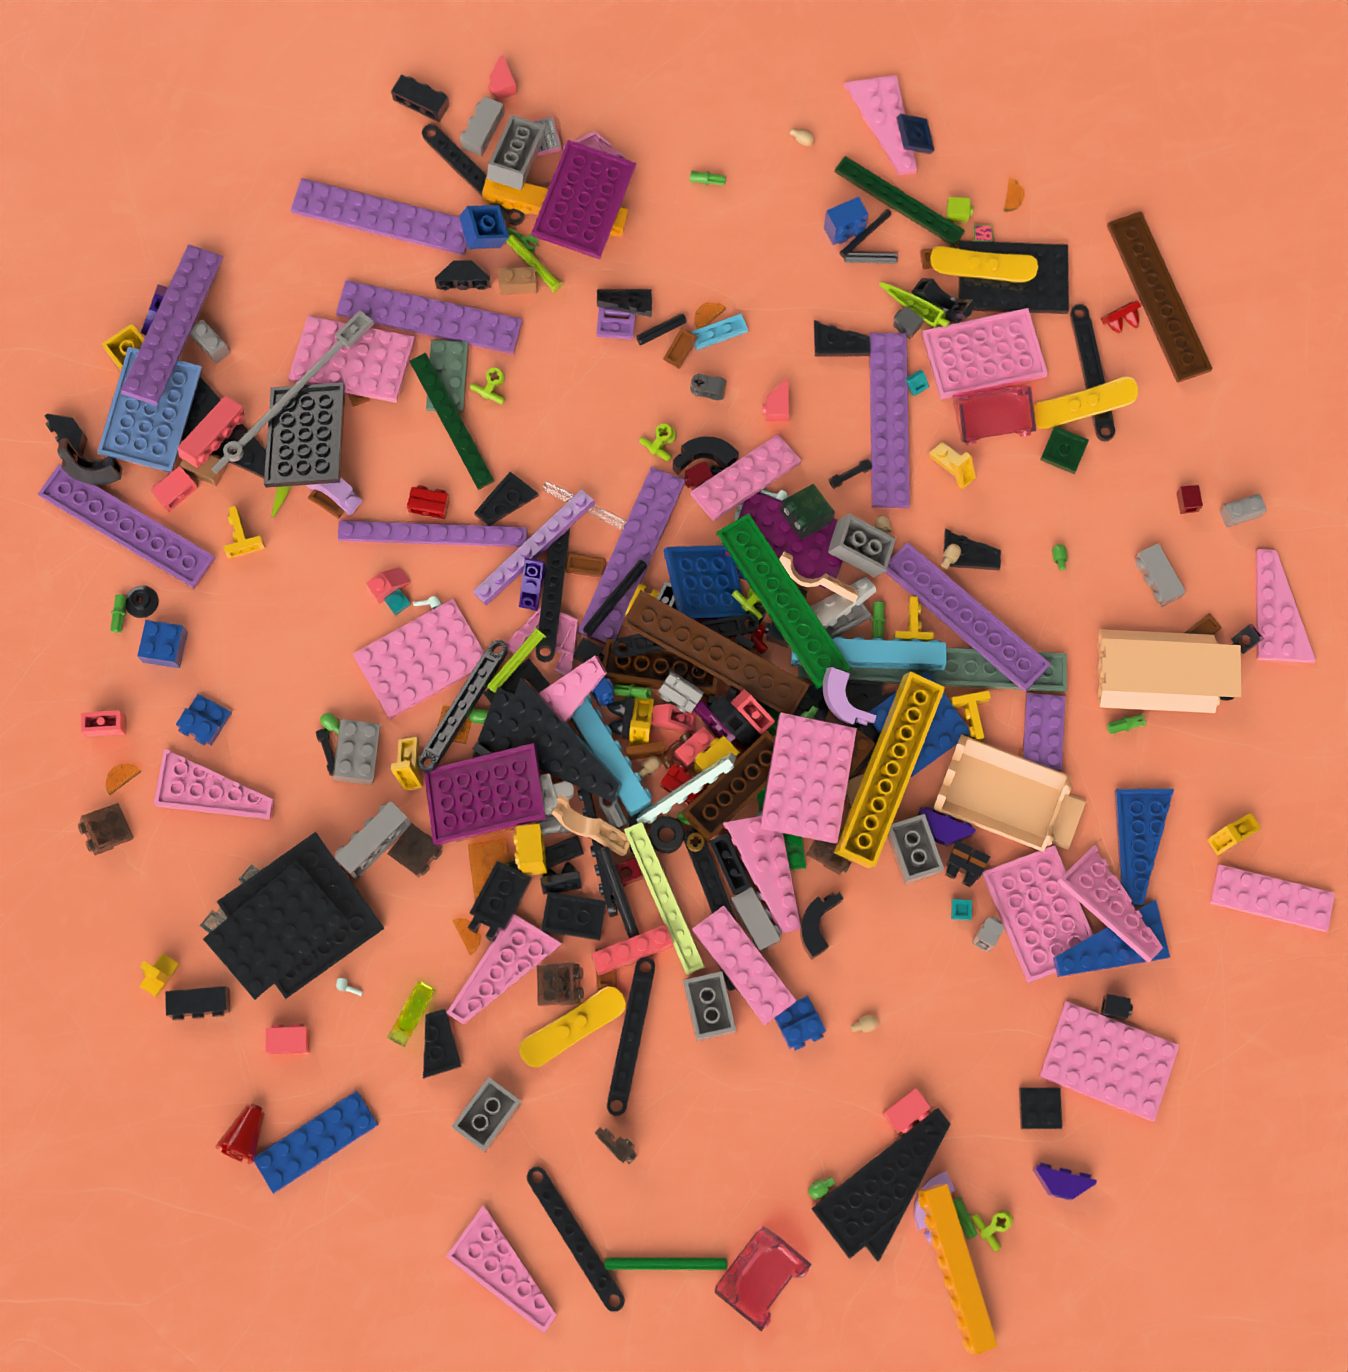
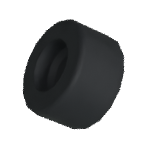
M663 816L652 823L649 830V838L656 851L672 853L681 847L684 840V829L677 819ZM663 828H670L674 832V838L670 842H664L660 839L659 832Z

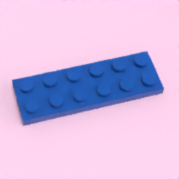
M355 1091L255 1156L254 1163L272 1193L275 1194L377 1127L378 1123L359 1092Z

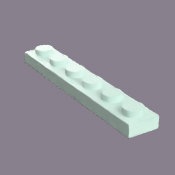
M732 752L640 812L636 819L637 822H643V824L646 822L648 824L652 823L657 819L658 814L661 812L665 814L672 809V805L675 803L680 804L688 798L687 795L692 792L696 794L703 788L702 785L705 783L711 784L722 772L728 773L734 768L733 764L736 760Z

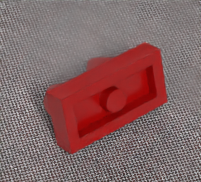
M1138 300L1132 301L1100 319L1103 325L1108 324L1117 333H1121L1123 329L1122 317L1132 327L1137 329L1139 326V313L1137 309L1141 305Z

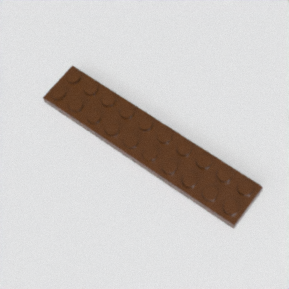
M1142 211L1108 222L1109 232L1176 382L1179 383L1211 372L1213 368Z
M640 590L622 622L626 627L741 691L746 690L753 698L780 713L793 715L810 686L805 681Z

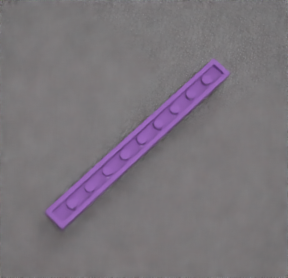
M339 521L338 540L520 547L527 541V527Z

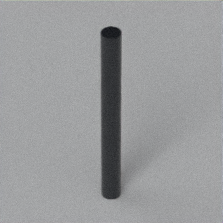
M886 210L839 252L840 256L846 257L892 215L891 211Z

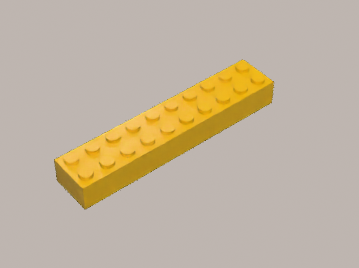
M911 671L903 675L833 853L867 868L876 866L945 687Z

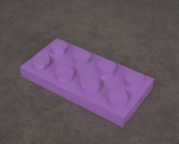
M1027 693L1025 703L1022 758L1059 772L1062 771L1065 696Z

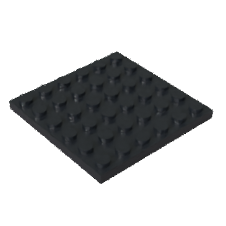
M316 832L216 901L228 918L297 860L346 917L348 922L274 983L285 999L385 929Z

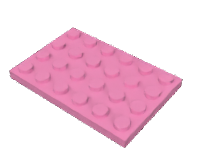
M1028 308L951 324L947 328L942 326L923 330L921 333L940 400L1040 379L1048 375Z
M307 316L288 376L289 382L297 383L338 341L335 338V334L346 323ZM370 328L350 349L343 346L305 385L344 382L345 393L397 403L415 337Z
M451 599L353 653V656L388 718L392 719L469 676L481 659L484 651L456 603Z
M785 713L779 714L760 822L761 829L835 844L838 843L857 728Z
M1055 845L1046 848L1044 852L1032 853L982 873L1027 983L1056 973L1053 958L1093 936L1079 901L1058 883L1060 878L1066 873V870Z
M1065 1001L1039 1077L1142 1118L1155 1121L1180 1045Z

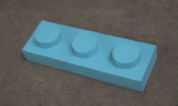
M738 314L691 333L698 337L694 344L698 351L747 333L748 328L742 314Z

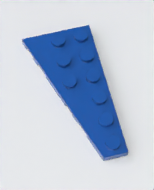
M1174 789L1115 790L1120 883L1131 898L1133 906H1142L1144 903Z
M1154 900L1138 909L1142 915L1141 919L1147 927L1151 928L1163 947L1151 961L1170 958L1157 902ZM1109 927L1053 958L1057 977L1147 962Z

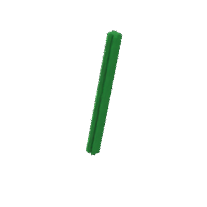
M606 1258L605 1269L727 1270V1258Z

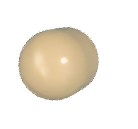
M792 128L790 135L796 137L798 143L804 146L813 144L814 136L811 132L805 129L799 131Z
M879 516L876 519V528L890 535L892 527L889 519L885 516Z
M957 544L949 545L943 553L944 561L941 564L943 568L948 569L949 565L954 564L961 555V548Z
M650 756L642 763V770L638 773L640 778L644 779L647 775L654 774L660 768L661 760L657 756Z
M874 1015L860 1017L857 1023L850 1025L852 1032L861 1030L862 1033L875 1030L878 1026V1019Z

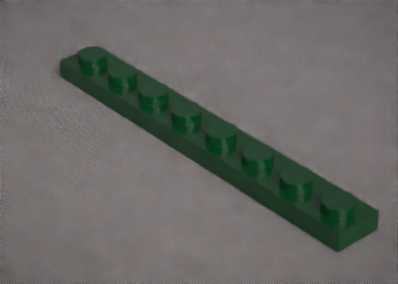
M844 156L835 168L836 174L948 244L956 246L964 235V229L848 157Z
M426 352L410 360L412 368L477 489L480 490L494 483L495 481Z

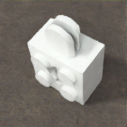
M548 773L541 775L547 817L554 816L552 810L557 806L559 795L567 799H571L574 795V787L571 783L563 781L552 784L550 774Z

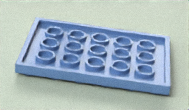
M128 347L97 453L161 471L172 472L202 366L178 360L160 402L156 406L121 394L122 386L139 352V349Z

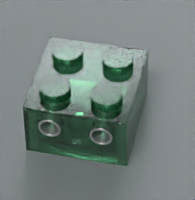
M814 483L782 500L780 509L781 514L801 540L831 524L835 513Z

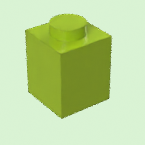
M948 197L946 219L951 222L967 223L969 216L973 215V205H970V198Z

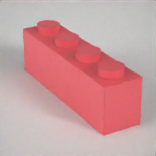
M224 396L178 446L180 458L196 468L206 463L210 454L220 447L221 442L232 434L233 429L243 422L245 418L243 407L227 396Z
M663 925L593 952L591 958L599 976L636 962L640 958L672 948L673 941L667 926Z

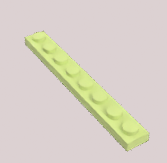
M643 822L624 829L663 922L667 926L686 975L704 968V962Z

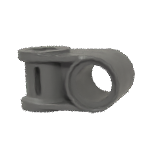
M696 374L691 379L690 391L695 396L712 400H723L727 381L721 377Z

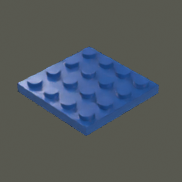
M723 545L679 546L663 549L678 611L696 621L716 620L747 614L740 607L741 604L732 596L735 590H738L741 594L742 590L736 564L731 557L725 555L726 549Z
M928 670L919 675L937 683ZM944 692L911 777L958 744L961 734L964 736L970 735L968 726L952 706ZM896 693L868 712L876 715L875 722L872 724L879 734L882 731Z

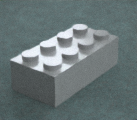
M511 115L489 161L487 179L522 190L544 141L545 125Z
M391 801L388 804H383L378 810L379 813L374 818H369L364 824L365 827L360 832H355L350 837L351 841L346 846H341L335 853L336 856L334 858L355 880L412 825L408 817Z

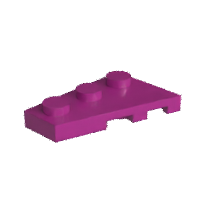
M699 700L693 709L717 738L720 739L724 736L735 747L736 737L708 709L709 706L704 701L701 702Z

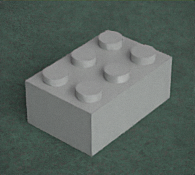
M847 514L837 521L828 553L876 577L887 571L896 538L851 514Z
M341 719L332 780L365 785L372 784L380 724Z
M925 814L891 825L887 837L904 885L943 872L944 867Z
M723 972L683 980L696 1042L735 1033L736 1027Z
M488 1077L452 1125V1128L486 1153L522 1102Z

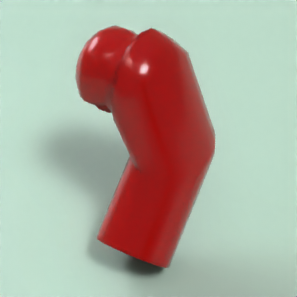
M759 625L756 631L751 634L750 640L755 643L756 649L763 654L768 647L762 641L765 628Z

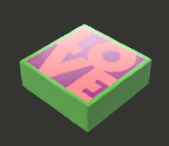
M974 225V241L993 242L992 225Z

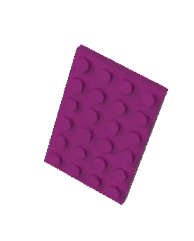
M568 140L531 236L600 260L636 168V163Z
M756 493L744 502L738 519L749 514L778 559H780L785 551L793 556V565L799 575L808 579H816L826 573L837 579L843 560L828 553L838 519L793 505L796 511L787 515L784 508L790 506V503L760 493ZM804 519L806 526L798 530L795 522ZM726 550L725 555L731 557ZM820 584V585H818V586H819V587H822V588H825V589H828V588H826V587H824V586H822V585H821V584Z
M534 743L439 766L430 773L424 772L433 844L436 846L547 819L537 748Z

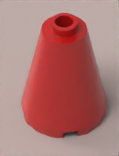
M256 1104L245 1106L217 1142L216 1149L221 1147V1153L240 1162H242L243 1158L248 1159L247 1163L252 1164L255 1159L264 1118L262 1108Z

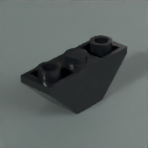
M472 260L452 261L435 277L436 289L467 290L468 288L485 290L486 288H491L490 276Z
M53 414L44 415L48 421L45 424L50 432L55 431L58 435L55 437L56 441L59 443V440L67 438L77 453L83 457L87 438L74 418Z
M723 695L718 697L708 707L747 749L761 737Z

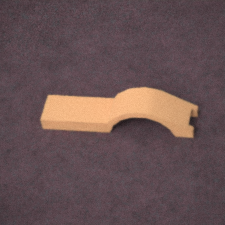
M785 551L779 559L790 577L799 585L814 587L821 584L852 602H855L860 591L826 573L816 579H808L799 575L793 565V556Z
M562 795L558 796V803L556 808L552 810V814L566 829L581 836L591 837L620 856L626 855L630 843L625 833L600 818L593 819L580 815L570 807L569 799Z

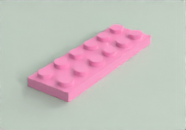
M777 434L692 490L690 495L714 522L800 465L801 459Z
M1219 864L1216 868L1210 903L1327 932L1335 893Z
M722 906L692 929L764 1026L796 1002V999L725 906Z

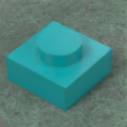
M922 370L905 378L910 393L913 396L930 387Z
M397 589L384 599L395 616L411 605L400 589Z
M952 899L951 920L971 921L972 900Z

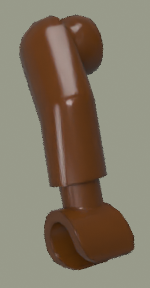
M690 732L682 734L680 736L681 739L679 741L676 740L662 756L661 763L666 769L675 764L671 758L674 756L675 751L693 736Z

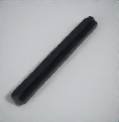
M638 560L584 626L583 632L591 636L644 572L647 564L643 560Z
M603 847L598 850V854L628 938L630 939L640 935L610 849L609 847Z

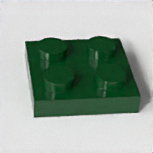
M1054 426L1040 461L1075 474L1089 440Z

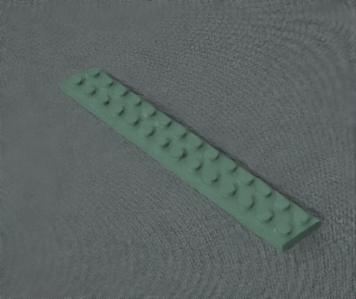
M946 648V667L944 671L928 670L937 684L941 686L1022 690L975 649ZM1038 652L1051 665L1028 690L1066 692L1067 653ZM798 666V678L811 680L804 668ZM850 667V671L847 673H850L848 680L900 684L903 675L911 671L921 675L926 670Z

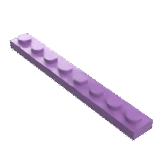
M581 489L472 591L474 595L487 606L523 572L525 557L536 560L595 504V501Z

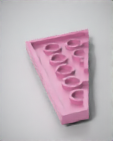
M897 75L844 82L845 89L849 91L853 102L857 104L862 117L872 133L876 135L882 149L884 148L888 159L898 175L916 173L917 167L914 153L903 148L896 119L898 115L905 114Z
M1257 549L1256 629L1264 638L1257 644V659L1314 663L1316 660L1277 551Z
M593 656L539 694L568 723L575 710L583 704L586 696L590 691L594 690L607 672L598 656Z
M164 748L154 806L271 820L273 799Z
M761 816L723 823L732 836L733 844L737 846L741 853V859L754 884H757L761 892L760 895L766 901L770 914L780 932L785 933L801 929L783 833L761 829Z
M1094 845L1060 878L1058 883L1149 963L1163 947L1151 928L1145 925L1141 919V913L1139 910H1135L1131 904V898L1117 877L1112 875L1107 867L1108 863L1105 859L1102 860L1098 854V848Z
M514 914L506 931L500 930L495 942H492L447 1011V1014L464 1025L557 950L562 943Z
M483 1206L446 1257L545 1333L557 1315L485 1206Z

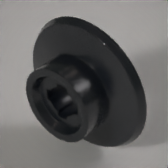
M137 586L126 595L125 608L133 617H148L158 607V595L151 587ZM139 598H143L142 603L138 602Z

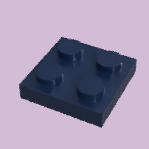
M900 114L896 117L904 149L927 154L935 151L927 119Z

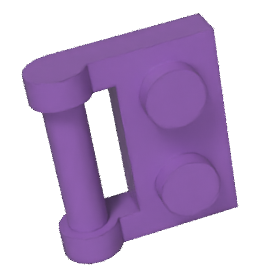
M599 307L597 337L633 340L636 314ZM604 316L629 317V319L604 318Z

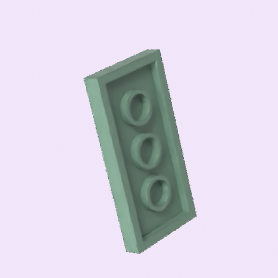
M431 340L430 361L457 412L464 413L468 342ZM427 396L426 411L436 412Z

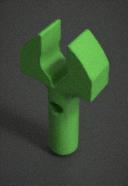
M508 228V235H515L530 252H534V247L528 245L527 242H532L538 246L536 237L531 236V233L529 236H524L514 229Z

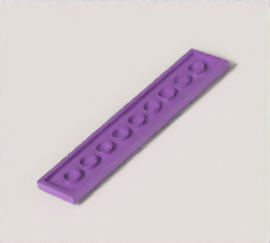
M301 178L291 207V213L463 256L467 249L460 218L457 216Z
M188 244L122 386L121 394L158 406L223 262L222 255Z
M348 280L345 281L336 311L337 316L351 319L360 310L377 325L450 341L468 342V345L513 355L523 320L517 317Z
M870 333L871 463L873 466L871 469L872 508H909L908 391L905 380L907 378L906 333Z
M58 465L39 491V497L193 589L196 588L216 559L215 556L101 488L72 478L61 468L62 465Z
M654 467L650 468L581 622L578 634L606 644L607 639H617L629 603L639 583L641 584L685 485L682 478ZM638 560H643L647 564L644 572L591 636L583 632L584 626Z
M908 542L890 559L887 571H885L889 577L913 597H918V601L1024 692L1050 667V662Z

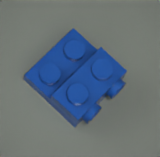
M603 677L594 690L591 691L599 707L603 705L607 707V705L614 702V687L609 678Z
M197 694L188 709L185 708L176 725L179 728L178 731L183 735L189 736L191 734L196 737L194 740L202 745L207 743L212 746L232 713Z
M809 996L797 1000L774 1018L788 1048H794L795 1051L806 1046L805 1042L810 1039L815 1042L823 1038V1033L826 1032Z

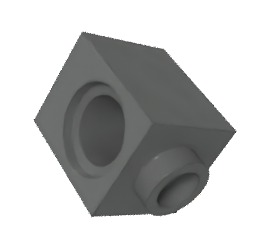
M906 306L903 311L900 309L895 314L893 326L901 333H906V337L911 339L922 327L924 319Z

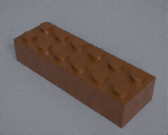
M607 639L603 659V667L607 673L604 677L606 679L609 678L612 683L635 684L639 687H650L651 689L659 690L670 672L673 671L704 691V697L715 696L718 678L669 650H662L620 658L612 651V645L615 640ZM619 643L617 649L620 652L627 651V646L624 643Z
M768 731L734 762L732 770L726 774L723 772L682 811L681 815L707 842L724 827L723 823L729 822L767 785L775 738Z

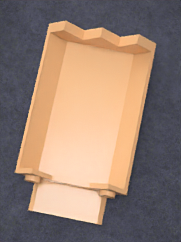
M1099 630L1097 648L1100 656L1097 673L1100 682L1097 699L1100 707L1215 713L1216 706L1220 705V696L1242 697L1241 645L1219 644V642H1216L1214 635Z
M961 734L933 809L1044 852L1046 845L1050 846L1051 844L1069 850L1086 799L1070 794L1072 784H1069L1071 776Z

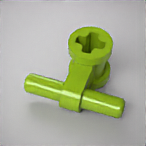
M490 368L486 373L488 381L486 387L483 388L475 383H471L470 389L481 394V397L487 400L491 399L502 405L505 398L493 391L496 386L503 384L505 376L498 368ZM492 374H497L499 376V379H495L493 381V378L491 377Z
M660 424L655 430L657 438L653 443L645 437H641L639 443L648 448L649 452L653 455H658L668 462L672 457L662 448L665 444L674 442L676 431L667 424Z
M751 587L748 589L747 599L738 590L732 593V596L741 604L740 607L743 610L755 615L758 620L763 617L753 606L759 599Z
M1005 1210L999 1211L994 1215L989 1226L985 1225L977 1213L973 1215L971 1219L980 1230L979 1234L983 1239L987 1240L994 1252H997L1001 1249V1246L993 1236V1233L995 1231L1004 1232L1013 1224L1011 1213ZM1005 1217L1007 1220L1005 1224H999L1000 1218Z

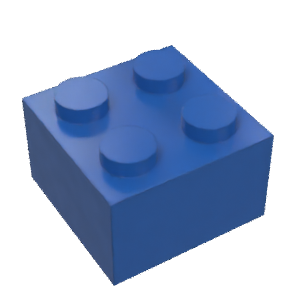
M856 197L826 210L823 228L833 245L843 244L849 238L857 237L866 229L869 214L860 198Z
M500 205L467 206L459 216L468 249L501 248L509 238Z
M145 620L137 657L142 663L180 668L188 634L187 630L182 625Z

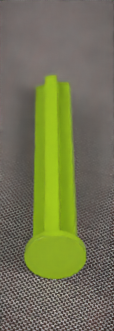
M510 235L506 243L530 267H535L536 273L551 288L552 293L558 291L563 282L558 281L515 235Z
M534 627L533 633L489 682L487 687L492 692L496 693L497 688L506 682L543 637L546 638L536 627Z

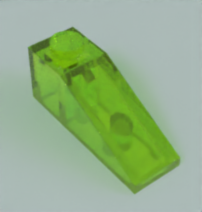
M417 981L387 1036L388 1039L405 1047L433 996L434 989Z

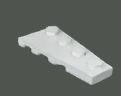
M864 577L849 585L860 591L855 602L835 593L810 607L824 628L832 627L837 623L839 617L849 614L854 605H860L877 592L875 585L867 577Z

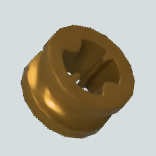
M692 833L687 838L689 850L693 852L702 850L704 838L701 834ZM694 838H698V841H701V844L699 843L697 847H693V844H690V841H693Z

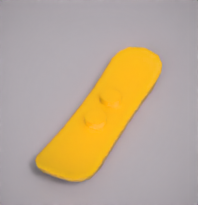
M937 246L932 250L930 256L931 265L934 270L948 276L1027 282L1036 276L1038 270L1037 259L1030 255L985 253Z
M1129 376L1121 377L1080 392L1037 402L1030 408V419L1037 428L1050 429L1054 428V426L1058 427L1083 418L1120 409L1132 404L1136 400L1138 385L1134 378Z
M608 986L601 989L562 1017L526 1037L519 1046L521 1058L528 1066L535 1068L549 1062L584 1037L619 1017L624 1012L626 1006L623 994L616 987Z

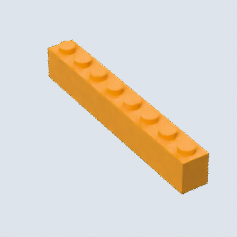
M486 177L482 191V201L490 205H502L506 209H517L526 214L538 215L548 188L524 183L522 190L488 180ZM620 207L610 235H623L628 209Z
M939 1183L918 1191V1201L926 1216L924 1218L925 1224L931 1232V1244L936 1249L938 1255V1266L944 1274L943 1282L951 1297L949 1300L950 1305L956 1313V1325L963 1336V1347L969 1354L973 1355L994 1349L998 1345L948 1184Z

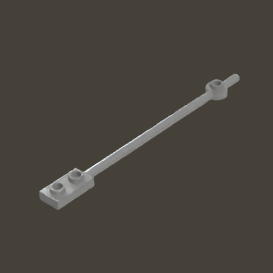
M359 310L335 334V338L338 341L238 442L231 441L224 446V456L211 470L217 474L229 461L235 462L240 460L244 454L243 447L343 346L350 349L374 325V321Z

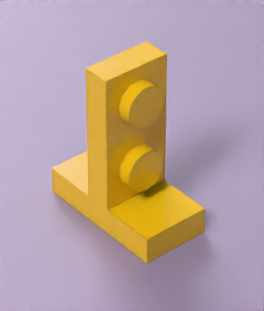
M941 442L929 453L932 460L956 477L957 486L961 489H964L976 478L972 457L967 452L961 456Z
M229 507L230 514L227 515L230 526H234L235 531L232 532L235 543L223 546L228 559L264 549L265 546L260 535L249 539L246 538L237 507Z
M910 596L908 602V631H895L893 639H902L903 641L919 639L922 642L934 640V632H921L922 624L921 621H918V615H921V604H918V597Z
M984 691L952 697L950 702L955 709L966 707L964 709V716L966 720H969L970 727H968L969 737L982 742L984 734L977 705L988 703L991 699L990 692Z
M635 698L630 724L629 747L649 743L654 699Z
M417 737L398 740L397 763H391V771L404 791L423 788V780L418 774L419 739Z
M1250 812L1222 828L1208 838L1207 841L1216 855L1219 856L1262 828Z
M164 953L161 954L154 966L143 961L140 968L144 970L143 975L146 977L139 987L157 998L180 964Z

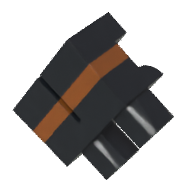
M957 840L946 863L945 876L955 879L959 871L965 874L962 884L971 888L975 881H978L991 856L976 849L971 854L973 848Z

